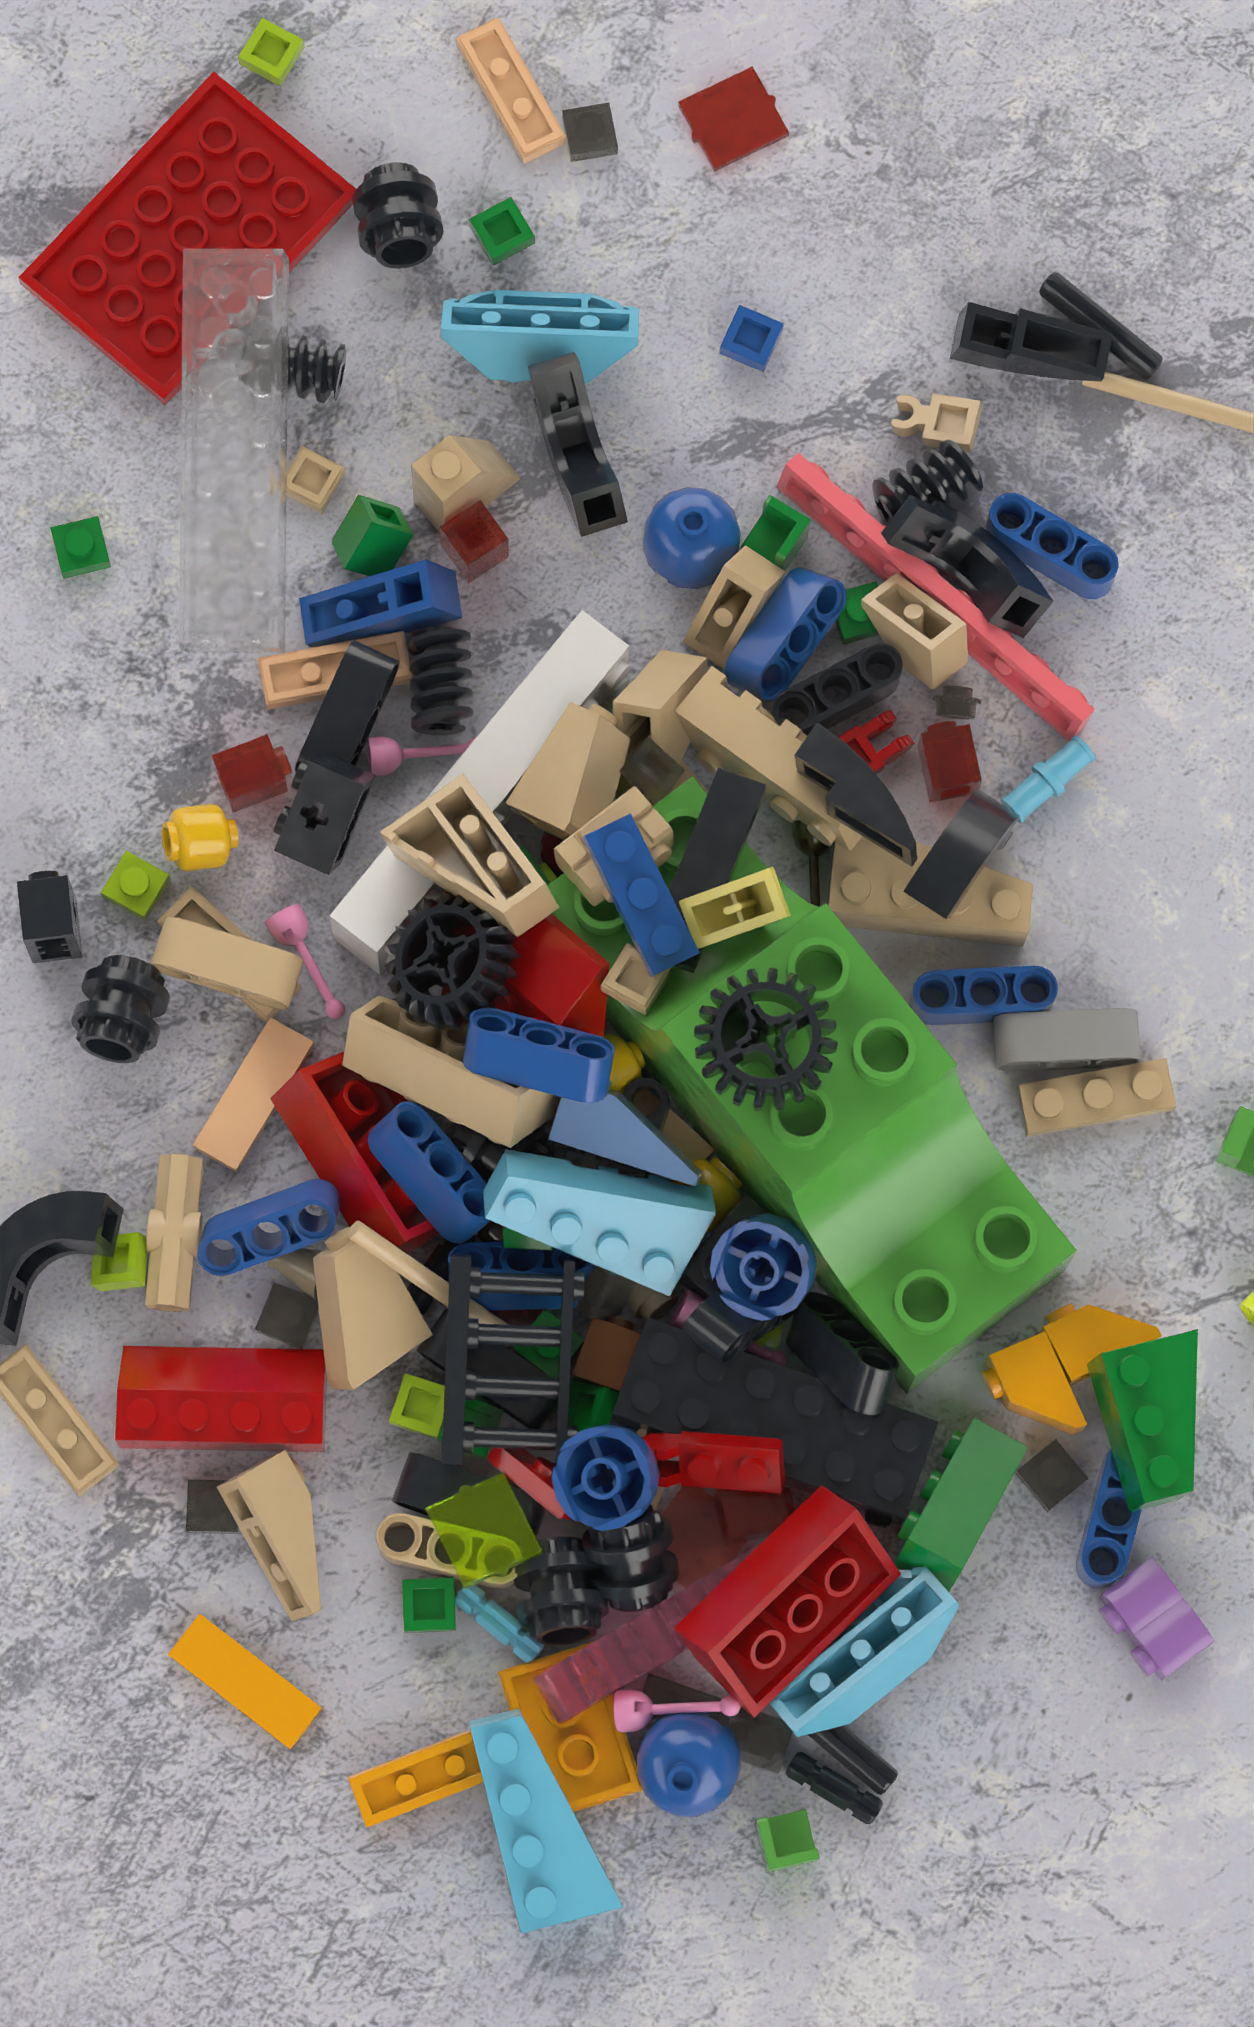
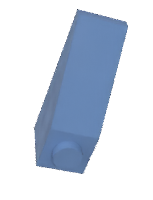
M609 1080L607 1096L599 1102L584 1103L561 1097L549 1140L692 1186L700 1183L703 1172L622 1093L610 1090L612 1081Z

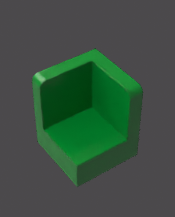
M358 494L332 538V545L344 569L370 577L393 570L414 534L400 507Z
M769 495L763 503L762 515L742 543L741 549L746 545L786 571L808 538L811 519Z

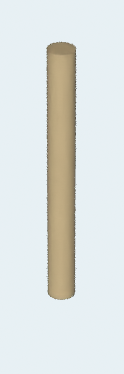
M1106 371L1101 382H1082L1083 386L1254 434V413Z
M356 1221L350 1227L347 1233L348 1239L448 1307L449 1283L362 1222ZM469 1297V1318H479V1324L508 1325Z

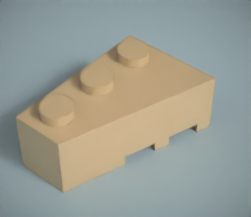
M464 773L380 832L396 858L455 897L459 894L468 904L473 902L482 913L488 912L498 925L507 927L516 937H519L559 908L544 880Z

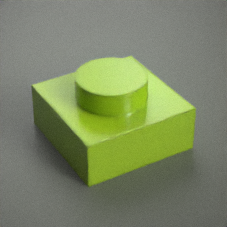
M261 18L238 55L239 65L281 87L305 48L304 40Z
M125 851L102 889L101 895L102 898L146 921L170 881V875L134 854Z
M140 1232L118 1234L113 1257L93 1255L90 1285L100 1292L145 1287L147 1237Z
M405 1373L389 1418V1424L437 1440L443 1426L445 1386Z

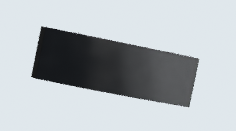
M968 302L958 315L950 359L1018 374L1101 382L1105 375L1113 333L1022 308L1016 314Z
M817 723L794 754L797 772L828 791L825 800L829 816L912 867L918 859L916 841L904 814L890 791L871 767L843 740Z

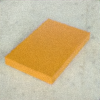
M597 1640L533 1660L530 1663L498 1671L509 1710L520 1709L574 1813L643 1791L638 1780L637 1766L626 1732H618L616 1729L614 1694Z

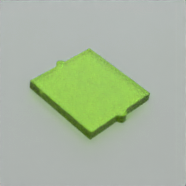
M503 1472L470 1488L467 1485H463L460 1487L459 1493L426 1508L464 1589L496 1574L506 1576L509 1568L542 1553Z

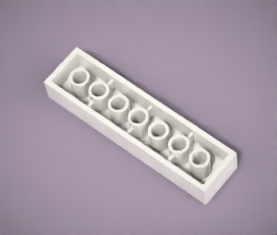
M581 610L427 798L464 773L502 826L513 813L521 816L508 806L506 801L568 704L572 702L589 710L593 704L602 706L606 700L613 704V701L628 686L630 680L626 676L631 667L628 664L629 645ZM387 845L329 915L333 939L381 975L386 969L384 965L395 959V955L390 953L386 946L399 942L401 936L397 933L395 926L407 927L411 922L407 910H416L422 913L424 898L433 899L438 902L441 893H445L446 890L396 858Z

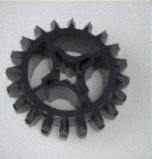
M442 892L438 902L433 899L424 898L422 913L416 910H407L411 921L407 927L395 926L397 933L401 937L398 943L386 945L390 953L395 955V959L384 965L387 972L394 976L387 985L392 992L398 995L395 1000L398 1002V1005L408 1011L415 1020L421 1023L426 1022L436 1029H445L448 1025L453 1029L462 1030L465 1021L470 1020L472 1012L481 1008L496 1009L494 999L497 995L510 996L508 989L503 985L506 979L518 977L516 970L509 966V963L521 957L518 950L511 946L517 937L507 927L498 925L488 912L482 913L473 902L468 904L459 894L455 897L451 893ZM463 926H474L477 933L469 937L464 934L458 937L453 929ZM434 985L440 987L447 985L451 993L442 996H432L428 988Z
M774 967L769 968L766 982H759L756 970L748 969L746 974L747 985L744 987L734 975L728 977L726 984L731 995L729 996L722 990L714 988L710 993V998L718 1008L702 1005L699 1010V1017L709 1024H701L694 1028V1037L707 1041V1043L695 1048L696 1059H713L702 1068L703 1077L706 1079L712 1078L721 1073L722 1077L718 1080L715 1091L722 1095L731 1086L737 1088L733 1098V1104L737 1106L744 1102L746 1094L754 1095L753 1107L755 1111H762L765 1097L772 1096L773 1105L776 1110L784 1109L785 1092H788L796 1103L803 1102L805 1094L800 1083H803L812 1090H818L821 1086V1080L813 1070L821 1073H830L833 1063L821 1054L835 1053L838 1046L837 1041L822 1037L836 1030V1021L832 1019L818 1020L829 1010L828 1002L822 1000L812 1005L809 1003L816 992V987L809 984L800 993L794 990L798 980V975L795 973H790L785 985L776 983L778 971ZM770 1001L779 1003L792 1010L795 1014L792 1015L788 1012L779 1017L770 1016L761 1009L759 1004H754L753 1002ZM736 1010H739L747 1033L740 1040L736 1041L734 1048L725 1052L721 1032L728 1018ZM756 1026L766 1036L774 1033L776 1035L780 1034V1036L775 1037L774 1048L776 1052L772 1048L769 1049L765 1043L755 1044L758 1032L755 1030ZM805 1027L809 1037V1052L802 1063L793 1070L788 1062L789 1055L784 1045L795 1037L798 1030ZM751 1062H760L766 1065L773 1075L777 1074L778 1077H755L743 1072L736 1065L744 1066Z

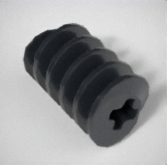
M263 327L257 339H252L251 331H249L241 358L240 385L248 387L257 375L259 389L267 391L276 379L280 394L286 395L295 383L299 398L306 399L314 387L318 402L325 403L332 391H334L336 401L345 371L346 347L345 344L340 343L334 355L330 356L328 355L326 340L321 339L314 352L309 351L307 336L302 335L295 348H293L289 344L288 332L283 331L277 342L271 343L269 328Z
M947 439L940 443L939 452L934 449L924 451L922 455L923 462L916 458L908 460L906 472L900 468H894L889 473V481L883 477L876 478L872 483V491L876 508L885 526L910 495L931 505L934 501H941L951 507L948 493L952 491L962 501L968 499L966 483L970 482L978 491H982V478L967 453L955 442Z
M447 626L417 629L412 632V637L414 638L409 641L408 646L409 652L415 656L409 662V671L415 675L410 680V690L416 694L411 698L410 702L411 710L416 713L411 718V728L415 732L427 735L459 734L466 729L464 725H460V720L473 716V709L459 705V701L472 697L473 690L458 686L459 681L472 677V671L467 668L458 667L459 662L471 659V651L457 648V644L470 640L471 633L467 630Z

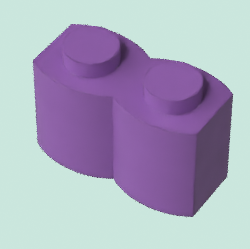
M1153 1557L1108 1588L1099 1597L1104 1604L1099 1609L1102 1618L1115 1634L1118 1635L1124 1631L1131 1639L1135 1648L1130 1651V1654L1138 1667L1148 1677L1155 1673L1161 1681L1215 1641L1203 1622L1183 1599L1174 1583Z

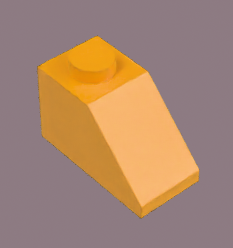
M1072 1303L1048 1314L1045 1317L1048 1324L1043 1326L1040 1333L1046 1332L1070 1387L1090 1377L1087 1363L1099 1354L1162 1337L1156 1326L1090 1304L1075 1310Z
M1045 1331L988 1356L985 1361L988 1370L982 1372V1377L992 1399L1001 1398L1005 1409L1072 1436L1082 1432L1087 1426L1086 1420Z

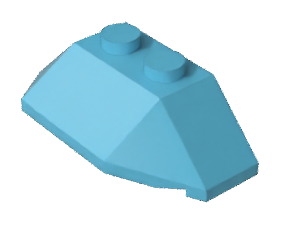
M490 290L471 294L460 300L455 298L443 300L441 338L491 380H506L508 382L531 381L527 366L575 352L580 362L584 383H589L638 346L639 308L633 306L624 307L616 301L594 294Z
M927 1567L899 1570L901 1575L769 1703L797 1737L852 1723L931 1659L958 1610L959 1604Z

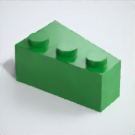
M1198 1329L1104 1352L1087 1363L1130 1513L1177 1501L1194 1491Z
M975 1417L965 1434L955 1429L941 1455L949 1460L943 1474L935 1469L932 1471L919 1497L928 1502L921 1514L911 1510L897 1536L905 1541L894 1562L898 1570L927 1567L945 1589L950 1592L1028 1447Z

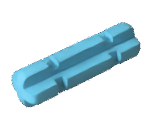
M468 1582L455 1596V1605L467 1615L472 1613L476 1616L474 1620L506 1647L510 1644L514 1648L512 1652L524 1662L530 1663L535 1660L545 1644H541L536 1639L530 1637L529 1631L526 1632L522 1629L523 1626L519 1623V1620L493 1599L487 1600L485 1598L486 1593L474 1583Z

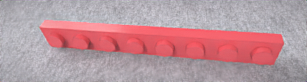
M797 453L785 465L776 487L884 582L895 573H898L964 621L967 627L968 654L1070 742L1072 737L1078 735L1084 729L1095 709L1088 704L1087 699L1078 689L1067 686L1050 671L1048 664L1040 656L1030 654L1015 641L1011 632L988 623L981 610L976 607L974 600L966 592L955 589L940 576L935 566L887 544L881 534L886 526H883L865 510L859 499L851 494H846L836 486L822 467L814 462H809L800 453Z

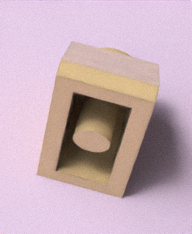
M745 545L722 567L683 643L721 668H724L731 652L778 588L786 571Z
M895 573L861 599L862 608L884 643L894 647L900 653L903 668L932 690L968 663L966 623L898 573Z

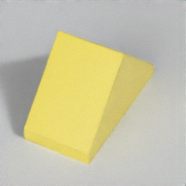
M774 867L679 901L689 932L698 949L791 916Z

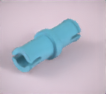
M1075 735L1069 743L1045 763L1038 761L1031 768L1033 773L1000 801L1004 806L1020 815L1017 822L1022 823L1027 816L1052 795L1059 797L1065 791L1064 785L1087 764L1093 762L1096 757L1089 746L1080 737Z

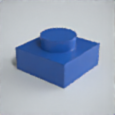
M739 305L720 345L719 354L764 372L783 332L784 323Z

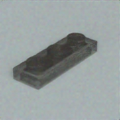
M648 1673L642 1690L643 1693L649 1696L653 1704L722 1700V1698ZM742 1706L740 1711L734 1716H726L722 1711L707 1712L710 1714V1718L717 1720L722 1726L725 1724L733 1731L741 1750L742 1763L776 1775L779 1774L793 1733L782 1719L762 1712L754 1718ZM665 1714L654 1715L652 1717V1721L645 1727V1729L649 1730L652 1727V1724L660 1716H663Z

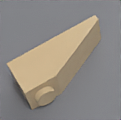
M285 1449L263 1458L217 1486V1489L292 1622L320 1611L321 1602L311 1494L305 1485V1475L302 1468L294 1459L290 1458Z

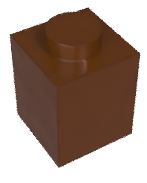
M606 1314L604 1320L593 1317L576 1362L572 1380L604 1386L620 1394L641 1333L632 1331L634 1324L624 1318Z

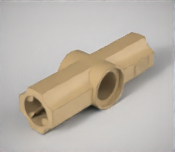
M185 1154L159 1156L155 1208L150 1209L147 1226L146 1249L147 1254H150L146 1279V1308L165 1312L190 1311L194 1260L197 1257L202 1236L203 1216L202 1212H199L204 1174L203 1158Z

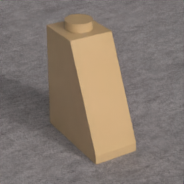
M448 435L411 465L414 504L445 539L520 480V475L489 440Z
M661 650L613 701V714L619 719L615 727L631 739L619 779L618 791L627 792L634 786L645 796L662 799L667 794L691 741L675 710L707 672V657Z
M570 702L509 796L506 804L543 831L563 840L571 836L614 801L631 740L615 727L619 719L597 704H593L589 710Z
M350 1227L344 1228L326 1239L325 1244L327 1248L313 1257L327 1381L332 1389L355 1390L433 1335L398 1272L348 1239L347 1233Z

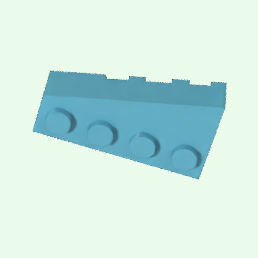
M505 1149L483 1190L486 1219L667 1296L671 1295L716 1214L712 1186L697 1184L692 1187L670 1183L669 1178L648 1175V1179L619 1174L618 1169L598 1166V1170L573 1166L569 1160Z
M520 1709L468 1721L521 1934L622 1908L623 1905Z

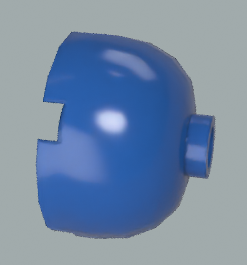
M686 487L669 492L654 505L644 526L643 550L648 565L654 572L656 570L662 577L668 579V583L678 588L699 589L713 585L722 567L739 552L741 531L734 510L721 496L707 489Z
M766 1213L746 1217L722 1234L712 1250L710 1272L712 1280L716 1277L717 1285L722 1291L720 1297L728 1307L744 1317L764 1321L773 1319L775 1316L784 1315L787 1312L789 1313L798 1307L813 1285L817 1260L812 1245L793 1222L786 1217Z
M607 1424L581 1430L565 1441L560 1449L562 1452L558 1457L557 1466L553 1467L552 1482L555 1496L567 1516L576 1522L581 1521L587 1526L594 1527L592 1529L600 1531L624 1527L644 1514L657 1494L660 1477L656 1456L645 1439L630 1429Z
M707 1712L665 1714L660 1716L645 1733L637 1752V1776L645 1796L660 1810L677 1817H698L714 1811L731 1795L740 1774L741 1750L733 1731L725 1724L722 1726L717 1720L710 1718V1714Z

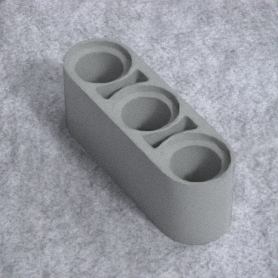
M1112 1008L1018 1012L1001 1014L993 1018L995 1065L997 1070L1035 1071L1105 1068L1141 1062L1138 1012L1134 1009Z

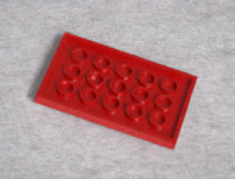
M213 71L26 268L18 279L20 285L162 404L166 405L353 206L352 197L356 188Z

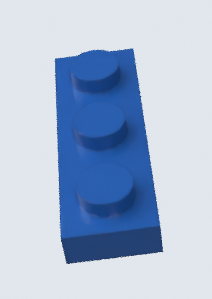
M631 813L582 837L650 977L700 953Z

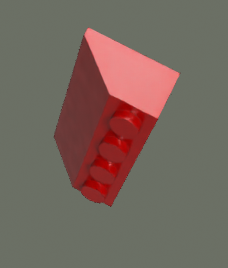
M551 913L517 937L511 944V946L518 950L521 956L509 963V966L516 970L518 977L506 979L503 986L508 989L510 996L497 995L494 999L496 1009L604 1037L607 994L601 991V984L609 973L610 963ZM463 926L453 929L458 937L463 934L469 937L477 933L474 926Z
M344 1051L298 1070L270 1099L319 1179L330 1182L339 1191L341 1198L339 1211L349 1227L356 1221H360L406 1254L411 1253L439 1235L438 1231L376 1159L368 1144V1135L371 1129L395 1106L409 1101L403 1095L379 1083L368 1081L361 1074L342 1066Z
M123 1346L117 1386L115 1441L121 1449L283 1451L286 1449L287 1452H325L327 1374L324 1349Z
M821 1485L674 1627V1630L695 1659L740 1703L748 1714L755 1718L872 1604L901 1573L857 1508Z

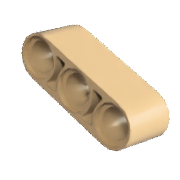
M166 917L150 964L168 976L268 1007L287 1010L290 1006L304 960L295 954L188 920Z
M395 1513L387 1516L377 1529L376 1541L381 1555L388 1562L492 1589L504 1590L512 1587L517 1573L515 1574V1569L513 1568L512 1572L503 1577H496L490 1574L485 1567L488 1556L496 1551H505L514 1558L515 1566L523 1562V1556L519 1547L506 1538L409 1514ZM398 1526L410 1529L415 1536L413 1545L403 1552H395L389 1549L385 1543L388 1532ZM455 1539L464 1546L465 1553L459 1562L444 1564L438 1560L435 1550L443 1540Z

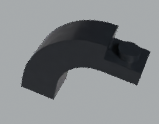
M575 352L527 366L535 395L533 401L547 451L562 495L580 536L583 537L628 523L619 481L603 450L592 416L580 362Z
M910 495L881 532L887 544L928 562L957 582L972 597L988 623L1024 638L1053 603V599L1034 573L1008 547L969 517L941 501H938L933 506Z
M977 789L949 822L903 892L945 919L951 918L997 850L1005 847L1013 834L1011 830L1020 815Z
M65 1191L50 1194L23 1206L0 1225V1344L17 1346L29 1291L37 1276L49 1264L59 1258L72 1254L114 1256L124 1208L108 1194L92 1191Z

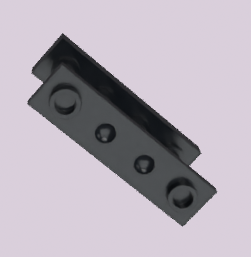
M450 1254L442 1464L462 1465L463 1452L473 1453V1447L552 1450L555 1451L554 1464L557 1466L558 1457L562 1452L560 1449L563 1444L578 1433V1426L568 1425L573 1302H583L584 1271H575L574 1259L563 1258V1275L481 1272V1267L471 1266V1255ZM480 1293L562 1296L560 1327L479 1324V1318H469V1297L480 1298ZM478 1344L559 1347L558 1378L476 1375V1370H466L467 1349H477ZM475 1396L557 1399L556 1430L474 1427L473 1421H464L465 1401H475Z

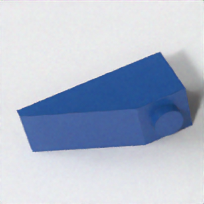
M427 559L299 598L305 645L309 647L347 642L400 631L410 633L417 629L434 627L462 618L456 571Z

